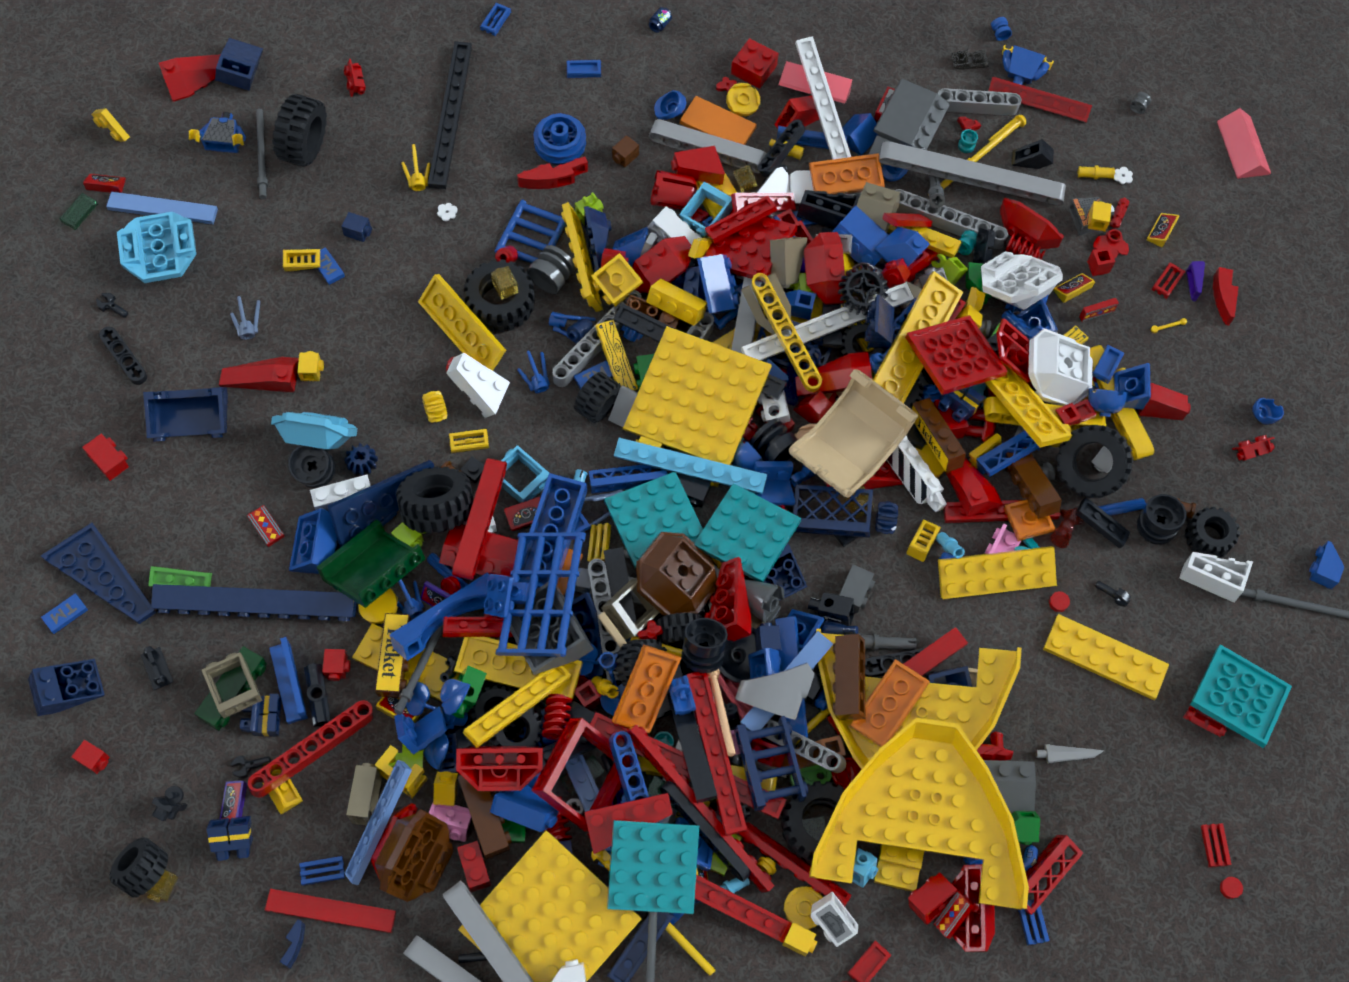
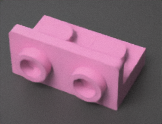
M1003 524L1001 529H996L992 537L995 541L993 545L989 543L984 554L1014 551V548L1019 546L1021 541L1017 540L1014 533L1006 530L1007 525Z
M432 803L429 814L447 823L449 838L465 842L472 820L469 809L457 805L447 806Z

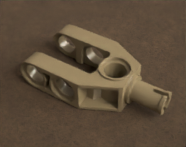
M774 272L767 277L791 320V305ZM750 285L742 288L741 291L757 323L771 334H776L769 320L764 316ZM777 312L772 315L774 319L777 317L782 318V315Z

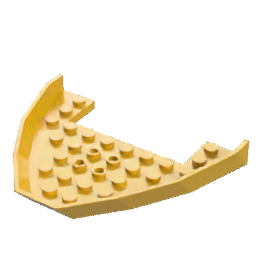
M821 633L833 644L835 643V636H842L838 634ZM832 645L818 662L827 706L853 759L862 770L881 747L852 729L850 724L853 720H841L833 712V703L835 702L833 663L835 662V654ZM1017 647V651L979 648L976 687L930 683L896 734L915 718L956 723L977 750L998 721L1020 670L1022 648ZM865 677V702L882 678Z
M923 718L913 719L873 755L842 793L813 854L809 877L851 884L857 841L983 860L979 903L1019 910L1027 909L1029 886L1014 820L988 766L958 724Z

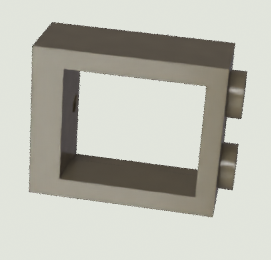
M637 578L630 580L601 607L624 639L635 637L647 625L648 621L653 620L660 613L637 592ZM631 590H633L647 610L635 623H633L619 603Z
M240 652L232 653L226 656L224 660L212 662L202 669L214 702L223 718L263 701L245 658ZM241 666L251 690L223 702L213 678Z
M363 763L362 766L356 765L346 814L352 824L367 826L378 802L382 776L377 767L370 763Z

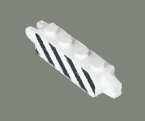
M905 436L888 457L887 462L917 503H928L935 512L940 511L947 504L941 494L944 488L918 454V451L907 439V436Z

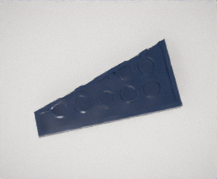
M428 460L327 505L339 547L341 548L375 520L380 521L382 526H384L396 516V512L399 510L396 492L400 483L404 482L407 476H412L416 471L420 472L425 468L432 469L434 463Z
M90 523L41 555L42 559L136 623L140 624L156 613L93 523Z

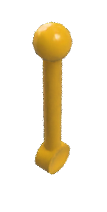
M1185 318L1180 319V321L1162 325L1159 327L1152 326L1151 332L1157 333L1158 330H1162L1180 324L1185 325L1187 323V320Z

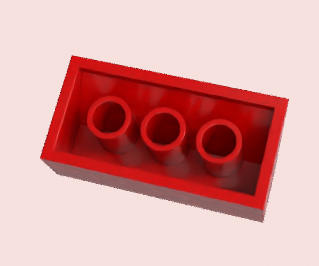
M466 525L456 526L453 530L449 531L443 544L439 563L454 566ZM488 532L476 573L480 575L488 573L510 576L514 566L518 540Z

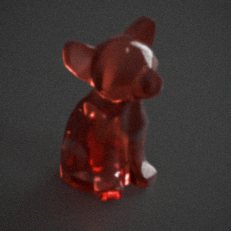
M1078 508L1067 511L1061 509L1060 514L1064 520L1051 535V541L1057 547L1067 548L1072 537L1071 533L1074 525H1081L1084 522L1075 514Z

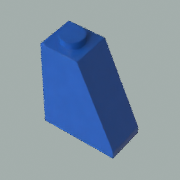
M528 785L521 791H501L495 794L490 812L494 815L539 832L552 828L556 824L559 811L531 791L532 788Z

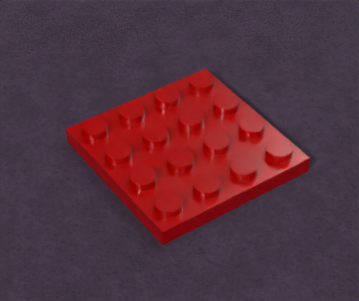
M764 217L715 244L712 242L703 257L724 254L731 260L732 268H730V273L750 279L757 273H763L768 276L772 269L770 240L793 237L797 232V225Z
M970 315L908 332L905 336L942 395L1004 377L1008 372Z

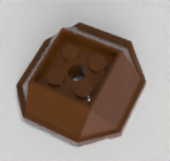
M660 532L636 562L637 592L663 616L674 613L698 614L718 587L716 585L717 575L712 559L696 547L684 533Z
M421 809L416 814L397 820L375 862L381 882L379 889L406 902L418 898L423 893L427 894L434 891L453 853L452 843L449 842L447 823Z

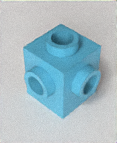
M860 848L855 853L852 882L862 888L878 872L876 867L877 858L872 853L865 852Z

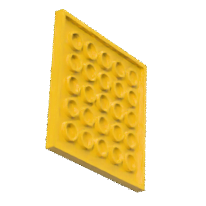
M666 326L623 429L688 455L731 465L772 365Z
M547 830L480 904L483 911L534 982H551L559 969L565 965L566 961L578 959V963L584 962L586 981H588L642 919L632 910L607 909L608 886ZM462 924L458 930L480 950Z

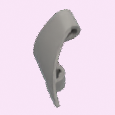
M804 663L775 674L740 681L735 699L756 708L796 720L802 699L807 697L814 672L808 663Z

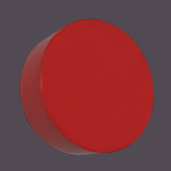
M449 576L442 580L441 589L452 595L461 589V585L457 578Z
M1058 591L1050 597L1049 605L1054 611L1063 612L1070 605V599L1066 593Z
M1227 877L1221 882L1220 891L1224 897L1235 899L1242 894L1243 885L1239 879Z

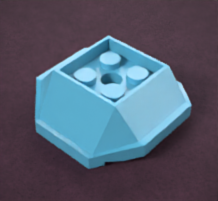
M174 212L137 217L129 222L124 229L122 228L117 232L120 264L144 283L182 277L197 254L191 219L184 218Z
M286 412L282 416H273L271 425L276 426L285 443L321 449L339 448L350 437L357 436L358 429L354 425L348 424V420L345 418L311 412Z

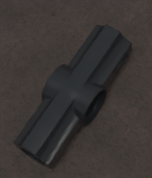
M316 663L304 667L313 726L322 727L331 721L324 674L322 673V664ZM316 692H322L320 698H313Z

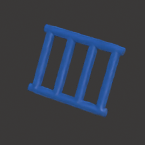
M520 200L496 246L495 253L500 248L505 247L508 239L539 250L545 248L547 244L512 232L516 224L552 237L548 245L556 246L566 223L561 216L528 205L525 200ZM524 210L559 224L554 231L519 217ZM517 251L518 259L532 264L535 259H538Z

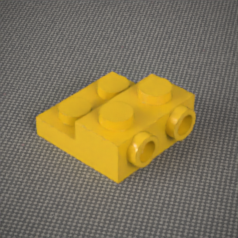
M620 253L591 275L594 280L591 282L597 291L601 290L605 294L603 299L608 305L613 304L614 307L629 297V294L643 283Z
M881 844L877 862L878 872L874 878V883L911 892L917 889L924 851Z

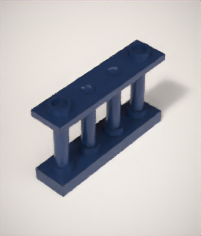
M785 716L780 717L778 721L779 726L750 731L746 729L745 724L737 725L734 730L754 811L763 810L768 800L797 794L799 802H802L807 797L806 794H808V787L806 782L802 780L790 736L792 734L791 724L789 721H786ZM777 734L782 736L784 746L760 751L751 749L750 742L753 739ZM782 754L787 755L789 766L760 771L756 768L755 762L758 759ZM792 774L795 786L768 792L762 790L760 783L762 780Z

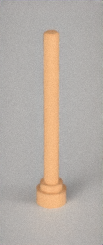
M718 669L707 673L727 754L728 756H734L736 751L718 683L720 674Z

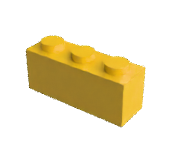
M659 279L650 287L646 301L693 326L704 318L707 308V301L663 279Z

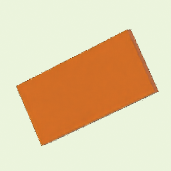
M695 96L679 124L687 128L743 145L747 143L757 124L698 96Z
M879 153L809 163L813 191H826L827 194L838 195V192L844 194L862 192L866 182L885 187L881 163L879 162Z
M643 644L612 722L629 728L637 724L638 727L641 726L647 733H650L681 657Z
M895 659L865 702L866 719H854L850 727L882 747L896 734L930 684V681Z

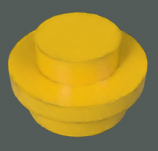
M760 857L758 859L757 866L762 871L767 872L769 875L775 874L776 864L771 858Z

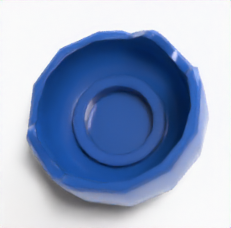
M1260 398L1255 401L1252 408L1255 418L1264 425L1273 424L1282 419L1284 415L1283 407L1281 405L1276 406L1274 399Z

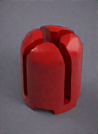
M657 170L650 202L651 205L667 206L670 209L682 211L697 192L698 184L693 177Z

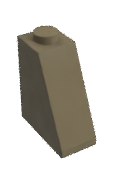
M807 237L770 240L771 274L775 272L782 288H789L790 284L798 282Z

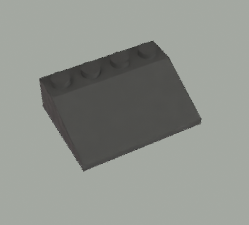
M901 79L873 131L880 137L894 143L927 150L950 104L939 94Z
M549 582L536 589L533 610H544ZM556 586L552 610H563L565 597ZM525 604L514 605V610L525 609ZM573 613L569 621L565 657H524L535 675L577 661L594 650ZM512 616L510 631L517 644L522 626V616ZM531 617L526 649H537L542 617ZM551 617L545 649H557L562 617Z
M984 760L1010 813L1012 814L1014 811H1035V762Z

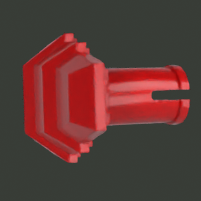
M979 409L970 417V420L985 421V425L982 427L968 424L966 436L982 438L984 443L995 435L996 424L995 422L985 420L984 410Z
M1001 732L991 733V745L982 743L977 749L983 760L1006 761L1011 760L1013 756V751L1003 747V734Z

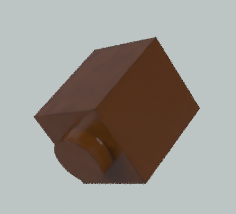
M627 135L612 148L613 160L623 167L628 166L639 156V144Z

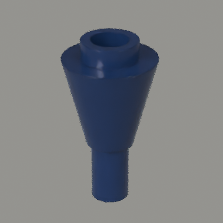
M826 620L822 625L821 632L838 635L857 634L858 626H846Z

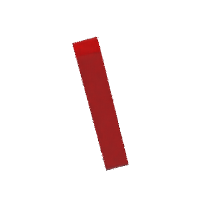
M487 458L454 562L452 576L473 580L505 477L507 462Z
M365 700L355 703L251 775L248 780L251 794L257 798L267 795L366 726L373 718L371 704ZM361 710L368 711L366 715L358 714ZM348 721L352 723L349 727L341 726L343 722ZM328 733L334 734L332 739L324 738ZM311 745L317 747L315 751H307V748ZM299 758L297 763H289L290 759ZM274 770L282 771L278 776L271 775ZM257 782L264 783L259 789L253 788Z

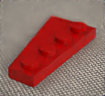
M663 793L585 811L593 854L611 846L613 820L657 823L672 815L669 794Z

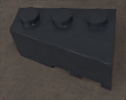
M805 190L796 217L835 229L857 205L860 194L848 196L838 192V195L827 194L826 191Z

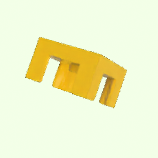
M392 745L389 746L375 764L381 776L386 780L389 779L393 767L388 764L395 762L394 757L398 753V750ZM417 764L412 766V771L402 791L410 798L416 795L428 779L425 775H422L424 769Z

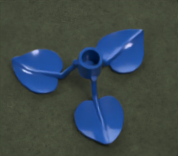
M591 643L594 650L578 659L583 662L580 675L592 673L594 664L597 665L599 663L603 670L609 672L613 685L619 689L616 690L619 691V694L616 698L612 699L606 695H601L600 701L604 710L614 716L626 687L622 684L617 685L613 670L617 667V663H615L616 658L619 656L617 654L613 655L611 652H604L597 659L598 651Z
M456 679L447 680L442 686L440 698L443 702L442 707H444L442 709L446 724H448L446 726L447 729H454V725L463 726L468 719L467 712L464 718H457L452 715L461 706L470 687V684ZM417 682L413 690L414 695L411 701L406 704L408 712L413 716L421 715L424 707L432 710L437 708L426 703L430 697V691L424 683ZM445 733L423 749L427 762L433 768L439 770L449 745Z

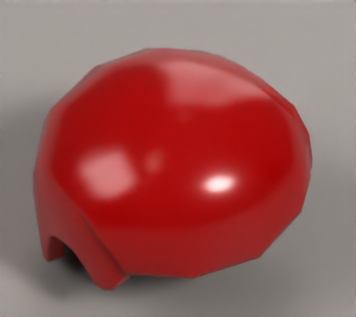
M852 757L845 758L846 768L841 773L831 771L832 781L836 786L839 784L844 787L843 789H846L861 771V768Z

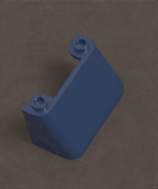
M226 387L143 392L147 438H153V442L165 441V437L211 434V438L223 437V433H227L228 394Z

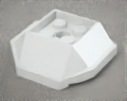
M1004 252L981 266L983 292L1023 310L1050 294L1057 283L1062 281L1063 277L1058 266L1028 255H1013L1011 252Z
M1047 329L1039 331L1029 341L1028 374L1036 389L1035 393L1042 401L1060 406H1065L1072 402L1076 404L1088 396L1089 388H1092L1093 359L1090 357V347Z

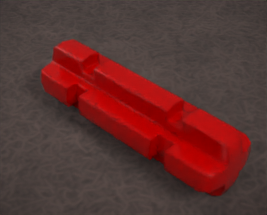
M1125 197L1119 200L1110 221V226L1114 229L1120 227L1130 203Z

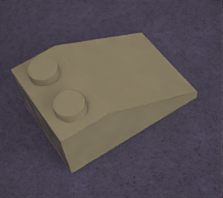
M866 182L859 197L857 207L887 233L891 224L884 221L882 217L884 213H896L900 204V192Z

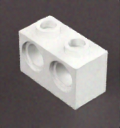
M784 391L778 401L773 398H767V395L763 393L760 394L758 401L759 404L763 405L764 409L761 411L763 422H769L775 418L780 419L783 423L791 421ZM774 410H779L777 415L771 416Z

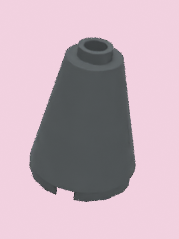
M745 579L750 613L760 621L770 623L781 608L778 603L780 599H784L783 587Z

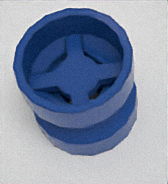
M999 17L992 21L991 27L998 41L1006 40L1012 35L1011 28L1008 26V21L1005 17Z

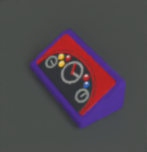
M426 581L420 598L433 607L451 595Z
M245 781L226 782L220 819L229 818L231 820L234 817H242L247 789Z

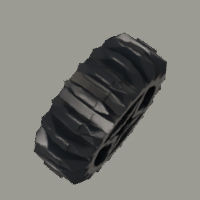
M860 265L859 270L856 267L852 268V272L847 270L846 276H842V282L838 284L841 288L838 290V294L842 295L840 301H846L843 306L847 307L849 305V312L855 309L856 315H859L861 311L864 316L867 315L869 306L871 307V302L867 303L869 295L877 293V295L884 299L888 297V294L885 292L889 288L883 286L887 283V280H881L883 273L877 275V269H874L872 272L870 271V266H867L866 270H864L863 265ZM859 278L858 285L849 288V283ZM852 296H856L860 302L856 301Z

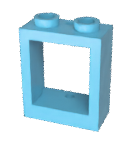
M703 182L679 215L681 220L685 221L697 234L703 238H709L705 231L706 227L691 219L705 198L723 207L710 225L727 217L733 207L732 199L729 195Z
M517 445L514 449L508 450L501 460L507 462L506 471L519 459L537 477L521 492H518L505 479L503 480L502 488L519 503L533 499L544 489L549 472Z

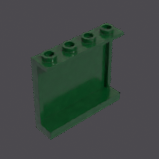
M375 520L316 568L325 583L366 608L423 562L425 556L419 544L414 547L409 546L385 532L382 523Z

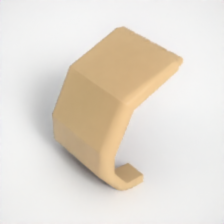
M854 369L850 374L852 378L847 388L813 429L789 448L790 455L799 462H802L804 466L817 474L827 484L834 487L844 497H850L877 472L907 435L918 417L908 406L857 369Z

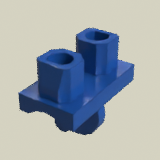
M687 675L673 679L669 692L675 714L681 716L696 710Z

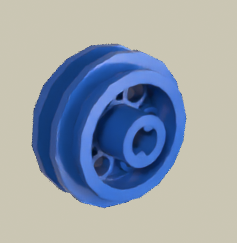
M562 113L552 114L542 119L536 125L533 134L535 151L546 162L556 165L565 164L579 158L584 153L586 147L585 128L576 118Z

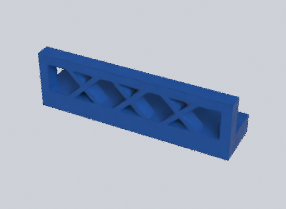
M1023 431L977 458L978 471L982 475L987 473L990 477L1040 447L1026 431ZM1007 452L1014 453L1012 457L1005 458Z
M648 465L589 471L591 493L631 489L667 475V470L661 469V471L651 472L652 469L657 468ZM634 471L641 472L639 474H632ZM615 473H621V474H622V476H613V475H614ZM602 475L605 478L594 479L593 476Z
M284 637L280 638V645L270 647L269 649L288 724L308 719L291 645L288 639Z

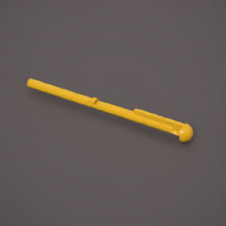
M1023 115L1015 116L1014 119L989 139L987 145L967 160L977 162L1019 126L1024 127L1026 125V118ZM945 179L940 185L945 189L953 181Z
M605 849L596 854H593L592 851V860L594 861L597 858L610 872L611 855ZM669 923L665 930L709 976L712 975L715 971L713 966Z

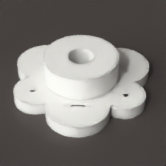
M1121 167L1115 170L1114 180L1119 181L1120 184L1131 183L1133 173L1128 171L1126 167Z
M451 203L441 204L438 206L439 211L437 215L443 221H449L450 218L454 219L456 217L455 214L458 209L456 206H452Z

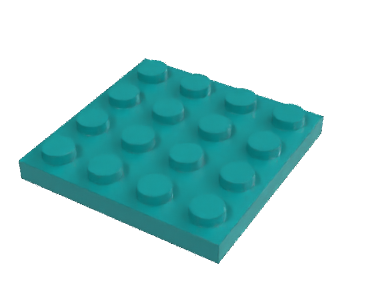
M676 471L604 499L634 569L636 568L637 560L660 532L684 533L695 543L703 531Z
M733 483L694 544L705 554L722 563L740 557L743 574L758 582H764L800 524L801 518Z
M1220 644L1208 665L1190 705L1264 748L1268 743L1292 686Z
M613 820L607 909L694 914L699 826Z

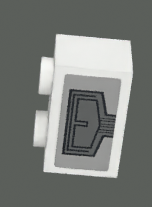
M833 891L812 905L811 918L813 922L821 926L826 939L829 942H833L836 947L858 933L857 922Z

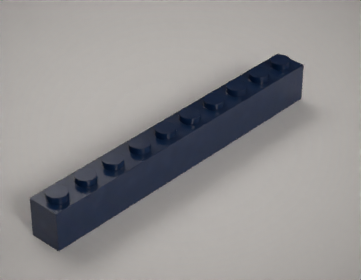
M153 584L151 608L158 609V613H170V609H177L178 614H190V610H198L200 615H210V611H218V615L230 616V612H238V616L250 617V613H258V617L270 618V614H278V618H290V615H298V619H310V615L318 616V620H330V616L338 617V621H350V617H356L357 602L341 592Z

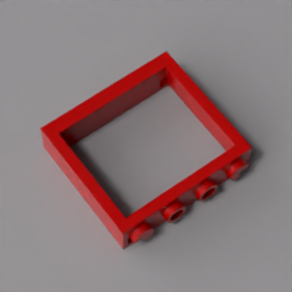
M570 718L531 791L583 831L589 832L586 818L551 791L581 735L613 761L614 759L608 738L583 718ZM625 755L622 758V764L625 767H628L631 761L630 758ZM615 762L590 810L611 806L616 793L620 790L621 782Z

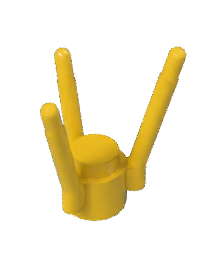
M412 144L415 172L412 174V177H410L405 163L402 162L401 164L408 180L409 188L414 191H422L428 186L430 163H427L425 176L419 173L415 144Z

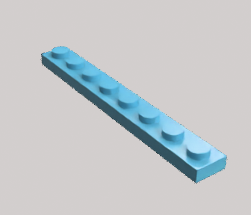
M618 438L614 453L616 458L672 472L676 471V473L732 486L734 483L745 490L763 494L767 474L623 438Z

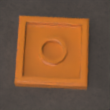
M1027 499L1004 506L1005 513L1018 541L1054 532L1055 530L1050 516L1038 519L1035 512L1030 510Z

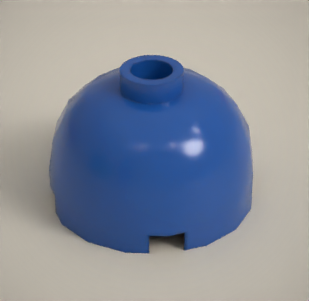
M1089 388L1088 401L1094 411L1100 412L1099 416L1111 417V413H1118L1125 406L1127 392L1119 395L1120 391L1096 389V392H1093V388Z
M742 437L732 466L753 471L755 461L763 460L748 442L744 444L745 439Z

